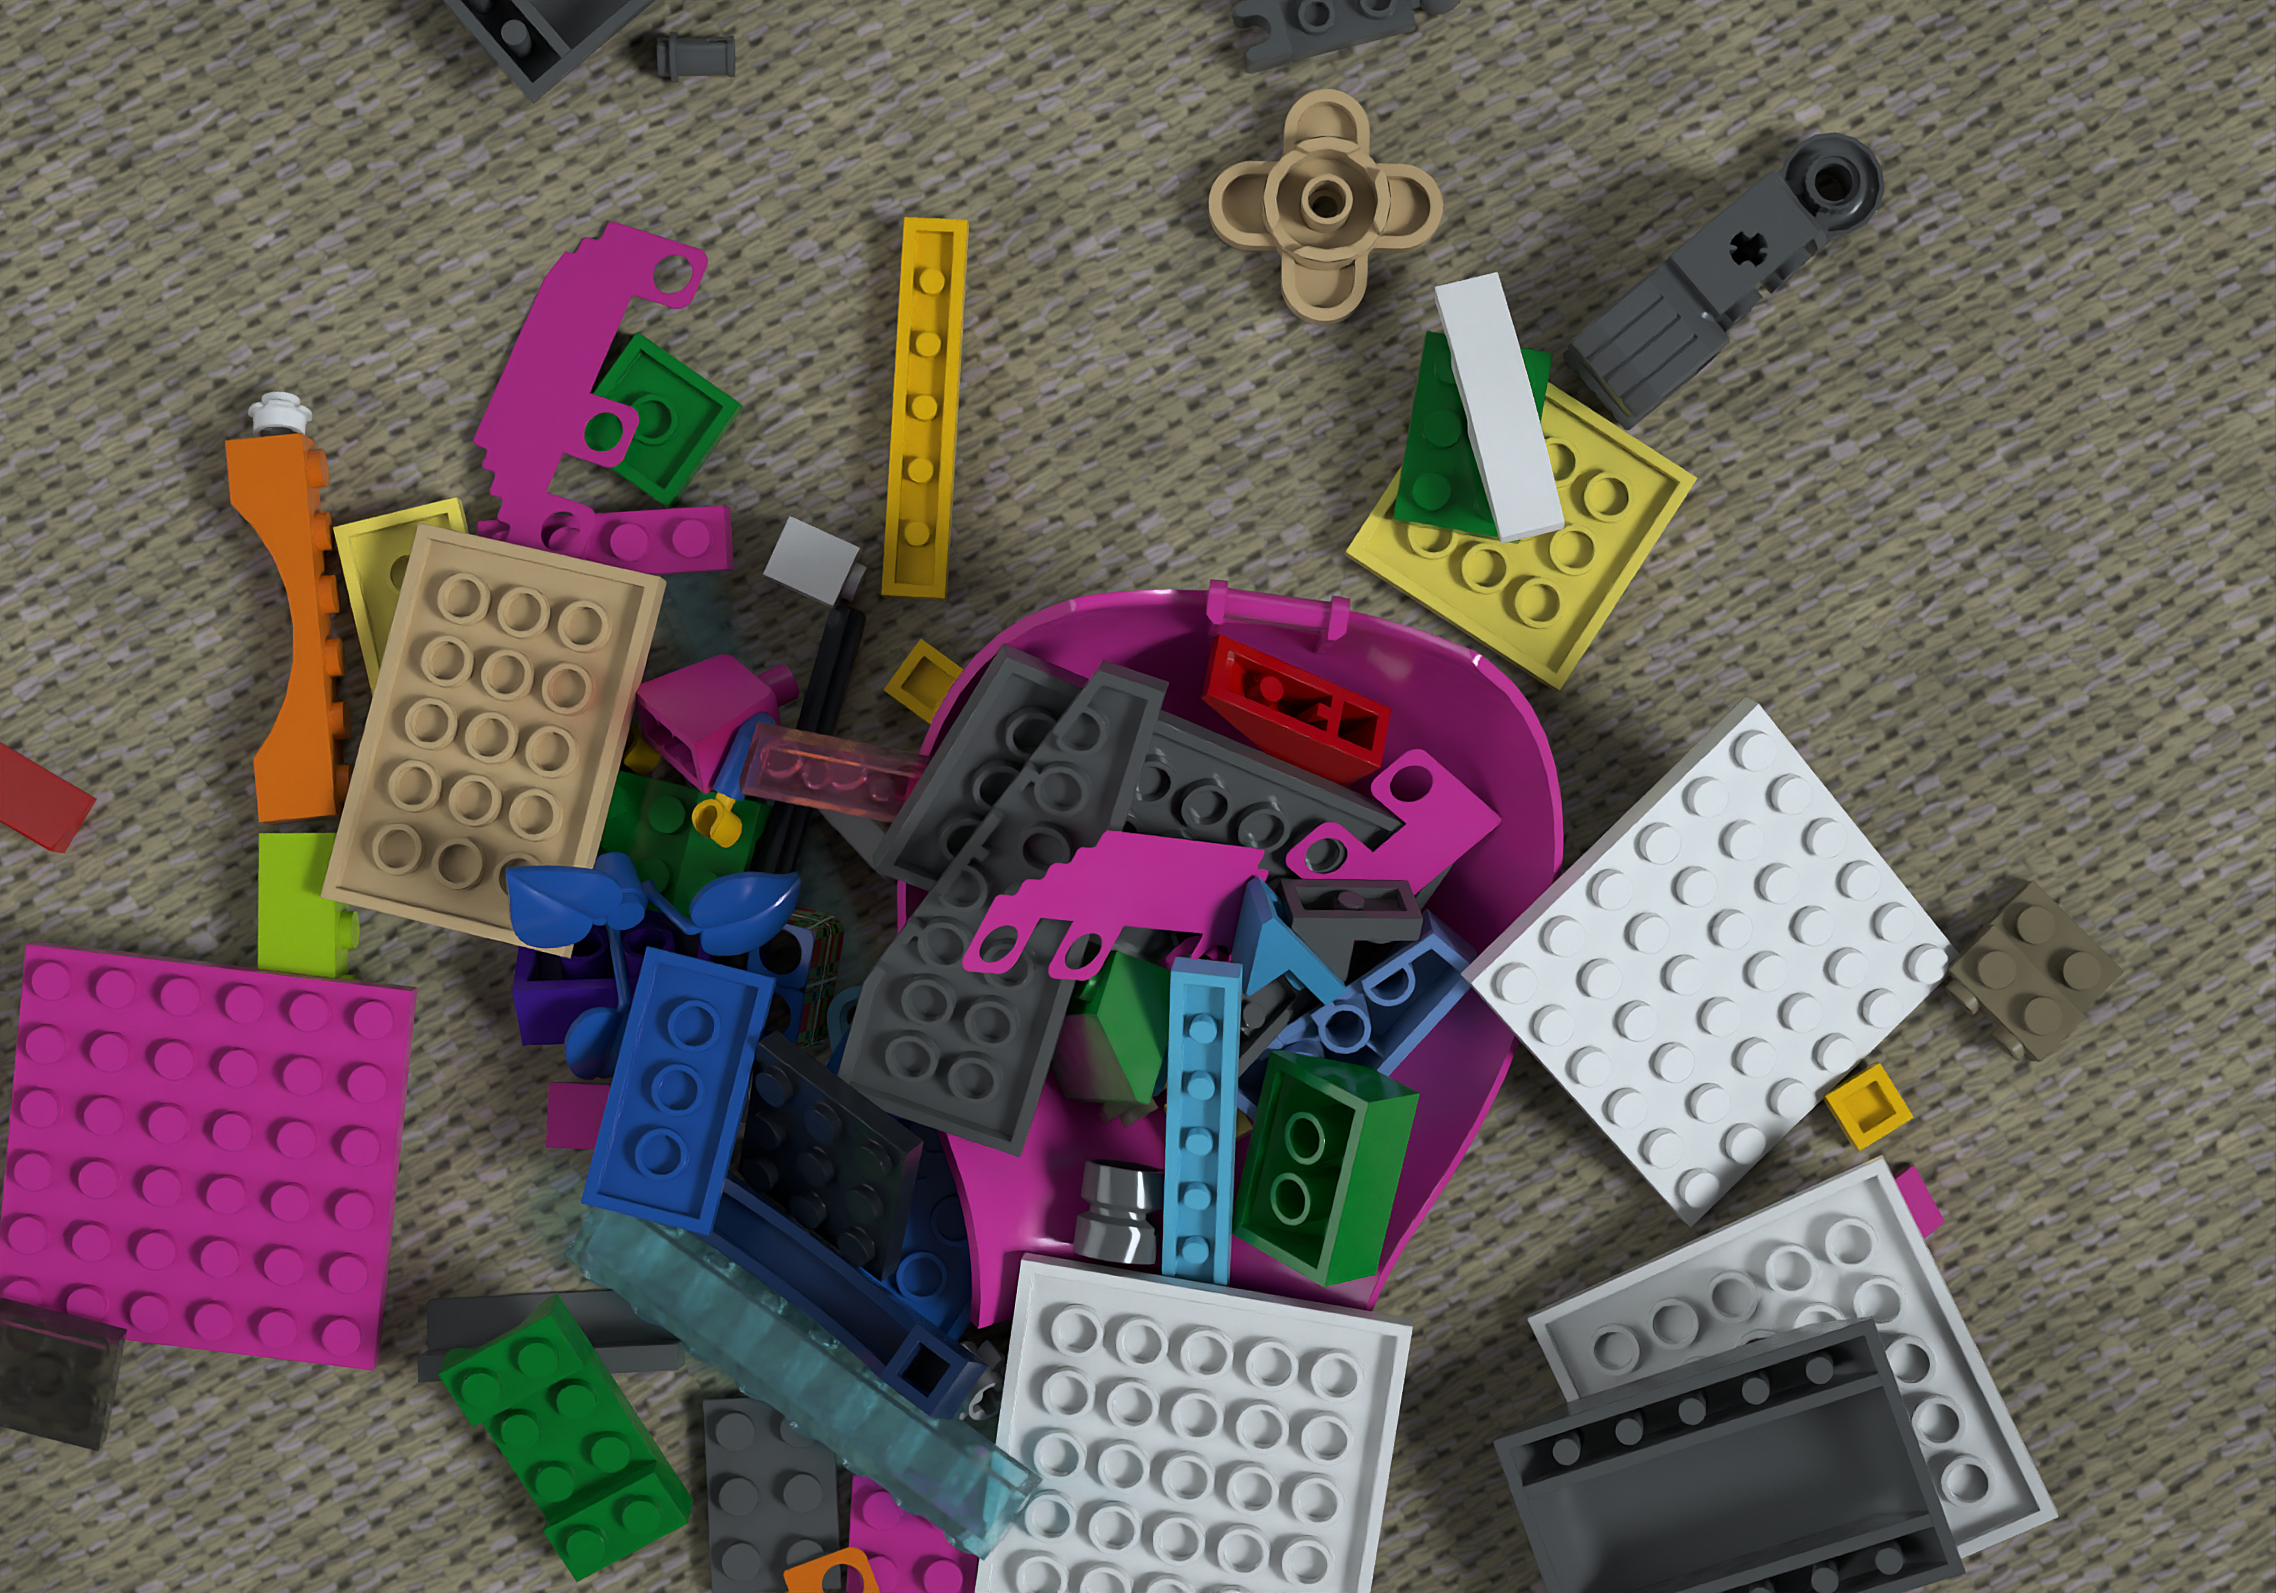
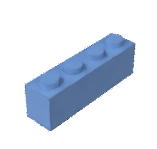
M1426 909L1422 913L1423 923L1419 941H1397L1370 971L1347 985V991L1326 1006L1320 1003L1287 1025L1273 1039L1272 1043L1238 1078L1237 1107L1255 1121L1270 1052L1275 1050H1284L1371 1067L1389 1076L1471 988L1460 974L1478 957L1476 949L1430 910Z

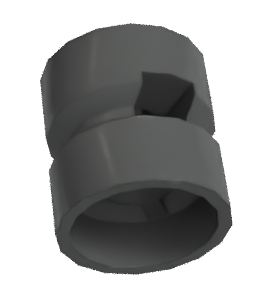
M1086 1159L1081 1197L1090 1204L1089 1211L1077 1216L1072 1251L1083 1256L1129 1264H1155L1160 1225L1151 1219V1213L1163 1209L1165 1170L1119 1160Z

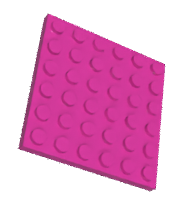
M32 941L27 943L25 948L0 1220V1325L374 1370L378 1366L383 1329L417 987L305 975L49 942Z

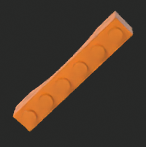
M303 433L225 440L231 505L253 526L273 556L287 591L293 623V663L286 697L270 734L253 758L259 823L281 825L340 819L354 768L352 764L344 765L342 740L350 739L352 725L347 702H338L336 676L345 675L346 658L341 638H333L330 614L338 613L340 610V592L335 575H327L325 550H333L335 536L330 513L321 512L319 492L320 487H327L329 484L326 454L323 449H316L315 441Z

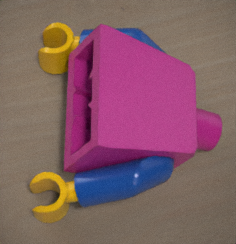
M721 654L685 668L670 670L663 676L641 683L636 691L637 701L635 705L637 711L636 718L639 721V725L637 728L635 726H630L622 755L624 764L636 774L643 776L650 773L657 766L662 756L705 795L714 790L718 791L715 799L704 800L694 808L692 822L695 829L706 838H711L724 848L732 846L740 837L742 823L741 819L731 809L736 800H744L759 766L769 753L780 747L784 739L778 708L799 697V688L793 674L787 666L779 664L756 676L732 655Z

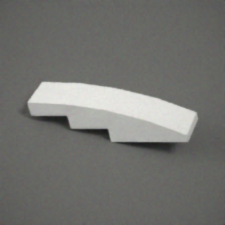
M1498 272L1436 286L1435 302L1451 352V368L1468 420L1469 440L1501 544L1564 529V517L1545 439Z

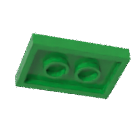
M1426 331L1392 522L1500 541L1469 440L1468 420L1451 368V352L1446 335ZM1520 347L1541 424L1553 353ZM1520 539L1507 543L1518 544L1520 542Z

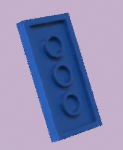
M647 946L581 1199L582 1204L705 1235L712 1234L754 1071L757 1046L762 1040L777 978Z

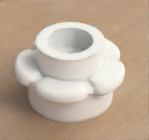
M286 392L266 393L262 396L261 402L252 404L248 409V416L253 417V435L255 437L303 433L305 435L306 424L312 420V412L307 407L300 405V398Z

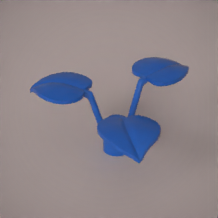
M611 852L596 857L593 869L545 865L506 867L505 870L509 894L510 921L515 935L526 945L544 949L565 947L582 940L589 933L592 924L597 926L605 924L618 992L617 1009L597 1007L583 1012L570 1026L564 1042V1053L570 1070L576 1077L584 1080H594L596 1077L606 1079L614 1076L631 1010V994L620 930H627L638 925L644 918L649 901L685 934L694 935L700 933V943L707 954L731 956L759 948L778 934L795 909L801 887V880L797 871L788 874L742 872L726 875L704 885L694 896L689 907L691 917L689 919L658 892L653 880L641 883L632 858L624 853Z

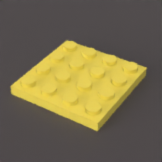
M1548 382L1541 418V428L1564 517V529L1520 539L1518 544H1501L1500 541L1392 522L1401 473L1400 468L1344 555L1557 693L1565 684L1698 478Z

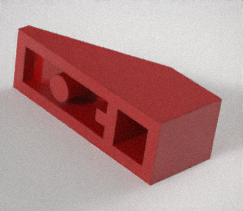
M1222 634L1213 638L1201 699L1263 752L1344 787L1381 768L1392 708Z

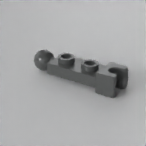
M1243 0L1233 6L1232 19L1237 28L1243 29L1250 26H1258L1263 28L1269 35L1265 42L1251 46L1246 52L1245 69L1247 73L1253 74L1289 65L1291 61L1294 62L1415 31L1416 21L1412 9L1420 7L1430 14L1443 15L1453 10L1460 3V0Z

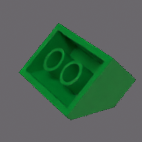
M1114 950L1109 952L1097 974L1088 980L1076 981L1050 1064L1065 1098L1076 1102L1149 1105L1169 1041L1171 970ZM1099 951L1085 952L1081 968L1092 962Z
M1284 1050L1271 1051L1232 1216V1234L1323 1287L1376 1275L1420 1093L1371 1067Z

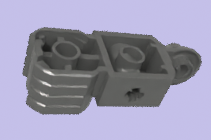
M1836 132L1816 134L1799 143L1785 159L1781 170L1778 172L1773 170L1765 175L1672 253L1667 260L1588 324L1572 339V342L1567 347L1568 349L1563 353V358L1575 372H1580V378L1591 391L1596 392V397L1607 410L1613 411L1612 415L1625 430H1630L1697 375L1730 343V337L1726 332L1752 311L1751 308L1763 298L1758 292L1762 286L1770 294H1773L1799 272L1801 266L1835 237L1850 234L1869 222L1880 207L1885 189L1882 167L1874 153L1858 139ZM1829 175L1838 180L1843 189L1842 200L1829 201L1821 197L1815 187V177ZM1739 258L1743 263L1738 265L1734 261Z

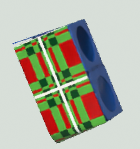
M795 906L791 917L782 929L791 932L800 942L802 957L798 967L791 973L784 975L772 973L767 969L771 939L761 947L749 952L746 971L777 978L774 993L779 994L786 1000L791 1011L790 1024L787 1030L781 1034L798 1047L806 1048L821 1045L823 1043L820 1042L826 1040L828 1029L827 1011L833 1000L844 929L840 920L832 914ZM810 930L816 931V932H815V938H814L813 933H812ZM806 985L804 994L799 989ZM764 1028L762 1040L774 1031Z

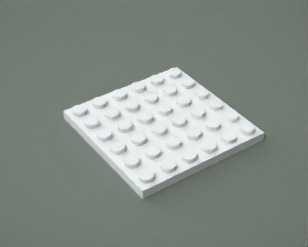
M1745 697L1460 975L1672 1211L1691 1228L1824 1098L1823 1095L1830 1092L1948 977L1946 973L1948 965L1959 953L1757 702Z
M1883 1155L1529 1314L1527 1318L1567 1402L1808 1324L1873 1316L1961 1559L2059 1517L2057 1509Z
M1025 1252L1021 1259L975 1593H1370L1414 1319Z

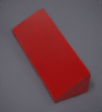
M0 742V822L49 851L65 853L97 799Z

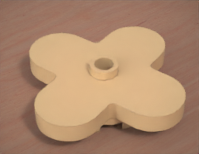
M1334 89L1312 91L1301 97L1292 106L1285 121L1283 156L1280 161H1245L1230 166L1215 180L1210 191L1208 203L1211 225L1216 234L1225 243L1240 250L1275 251L1280 254L1281 290L1287 306L1301 320L1322 326L1342 322L1358 309L1367 287L1368 256L1370 254H1400L1421 248L1435 234L1443 213V200L1440 189L1433 178L1425 171L1408 164L1374 162L1369 156L1370 127L1364 109L1353 97ZM1319 200H1329L1335 205L1337 213L1334 217L1323 218L1313 212V205Z

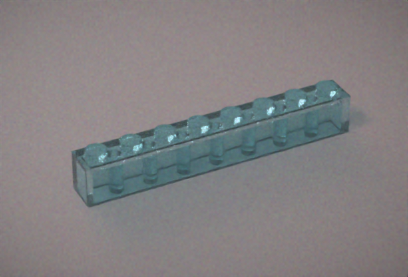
M593 1207L565 1253V1256L580 1266L581 1273L589 1281L615 1291L631 1303V1308L637 1316L648 1323L663 1326L683 1341L682 1344L689 1354L703 1362L715 1364L734 1378L735 1385L741 1392L750 1398L765 1401L786 1416V1420L793 1430L802 1436L817 1439L838 1454L840 1462L849 1471L874 1480L891 1493L893 1501L901 1509L913 1515H922L944 1532L945 1538L953 1547L964 1553L975 1554L984 1561L1004 1540L1043 1481L1041 1477L954 1415L951 1420L929 1417L879 1379L848 1348L794 1304L733 1260L685 1229Z

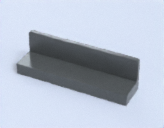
M680 1288L558 1293L610 1374L676 1371L685 1365L683 1293ZM556 1293L433 1298L428 1300L426 1304L428 1351L417 1356L418 1382L442 1381L438 1376V1372L447 1352L456 1347L474 1350L519 1326L540 1304Z

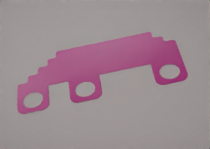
M612 221L607 224L600 239L595 240L586 237L582 239L577 252L570 253L565 251L545 276L473 439L475 445L487 450L482 463L483 469L495 473L490 493L503 500L497 518L499 521L510 525L505 542L578 559L581 558L594 528L596 515L590 507L547 492V489L563 453L607 468L617 466L624 459L638 427L639 415L630 406L591 394L590 391L632 295L674 309H682L688 306L695 296L708 265V258L704 251ZM671 255H680L686 258L692 268L689 283L676 293L660 291L655 286L653 280V273L657 264L665 257ZM600 413H612L621 420L623 425V434L619 443L608 451L599 452L591 449L584 437L586 425L594 416ZM557 512L571 513L578 520L580 527L576 542L570 548L563 551L548 549L541 539V529L548 517Z
M1107 830L1102 834L1095 847H1080L1071 862L1067 864L1055 862L1050 865L1044 878L1040 880L1026 879L1022 882L1016 894H999L996 896L962 959V967L969 972L1001 974L1008 971L1017 962L1040 918L1073 921L1048 967V974L1055 979L1084 981L1092 978L1102 967L1124 926L1202 933L1190 958L1199 959L1210 948L1222 945L1226 946L1229 950L1227 962L1233 963L1231 958L1232 947L1247 883L1257 876L1265 882L1269 875L1268 870L1258 869V865L1265 854L1264 849ZM1005 925L1013 926L1017 930V941L1012 950L998 961H983L980 958L979 951L986 936L998 927ZM1090 933L1098 934L1101 937L1102 944L1094 960L1080 969L1068 968L1065 964V956L1069 947L1083 935Z

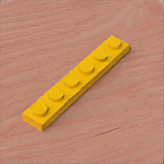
M904 217L881 595L884 598L947 601L969 223L967 220Z

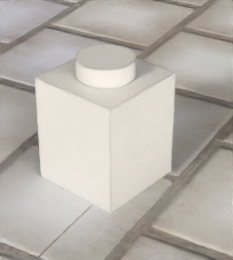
M789 516L763 575L768 580L836 609L842 598L851 602L854 601L868 567L859 564L863 554L860 547Z

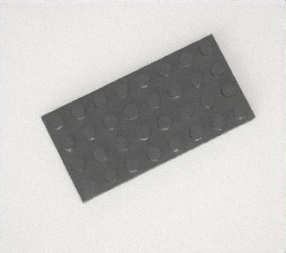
M1003 643L872 855L875 871L929 892L1088 681V678ZM1161 710L1123 832L1264 849L1265 854L1258 865V869L1269 871L1265 883L1270 888H1275L1276 894L1280 897L1278 891L1280 879H1302L1287 866V853L1320 824L1325 822L1339 823L1373 852L1406 823L1380 801ZM1321 839L1308 848L1305 855L1306 865L1316 873L1333 872L1345 862L1347 849L1337 839ZM1454 863L1414 895L1420 911ZM1124 926L1110 951L1117 950L1156 965L1182 941L1192 936H1202V933ZM1091 933L1086 952L1100 951L1102 941L1098 934ZM1360 940L1355 944L1352 949L1347 979L1343 981L1345 987L1370 971L1397 941L1380 944L1368 940ZM1216 946L1229 957V950L1226 946ZM1192 952L1184 954L1181 957L1190 958ZM1203 954V955L1199 958V959H1202V960H1211V959H1210L1207 955H1205V954ZM1307 987L1305 988L1313 999L1290 1023L1322 1003Z

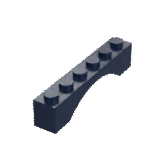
M729 1170L712 1234L705 1235L687 1230L794 1304L848 1348L879 1379L929 1417L951 1420L989 1366L859 1267L848 1262L843 1255Z

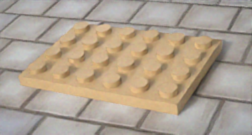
M418 523L320 897L571 958L574 944L559 948H536L526 945L515 935L509 917V894L505 870L506 867L545 865L593 869L637 701L636 691L642 681L667 581L654 575Z

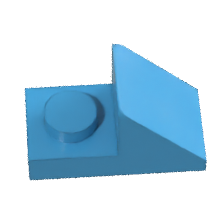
M1259 876L1249 881L1246 886L1231 953L1233 963L1243 964V994L1247 997L1253 995L1282 974L1285 975L1287 980L1297 990L1300 991L1307 987L1325 1006L1347 991L1344 982L1291 929L1282 899Z

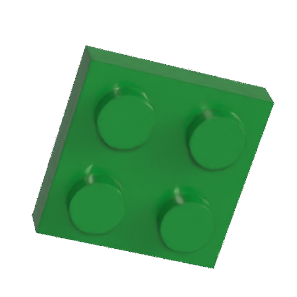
M639 332L634 335L593 393L594 395L630 406L637 411L639 424L624 459L617 466L610 469L667 509L673 508L743 410L741 403ZM600 413L594 416L586 425L584 432L587 445L599 452L612 449L619 443L622 437V422L612 413Z

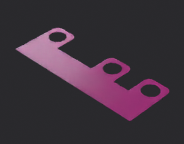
M1411 749L1390 764L1371 783L1373 796L1406 823L1401 829L1372 852L1339 823L1325 822L1316 827L1287 853L1286 864L1302 879L1408 881L1415 895L1502 823V818L1426 751ZM1421 766L1432 775V786L1429 792L1422 798L1411 802L1395 798L1390 790L1393 776L1405 767ZM1325 838L1341 841L1347 849V857L1340 868L1330 873H1316L1308 868L1305 862V855L1313 843ZM1192 936L1185 939L1156 965L1171 970L1175 957H1181L1184 954L1193 952L1201 936ZM1354 940L1353 946L1357 944L1360 940ZM1216 946L1204 953L1212 961L1227 962L1229 958Z

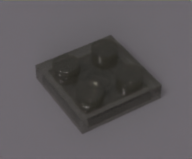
M0 1297V1427L99 1451L107 1439L127 1329Z

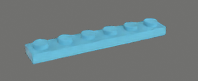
M1175 957L1171 968L1162 1276L1230 1287L1243 964Z

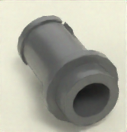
M670 32L669 38H658V75L671 76V82H679V76L735 77L734 36H727V38H678L677 32Z

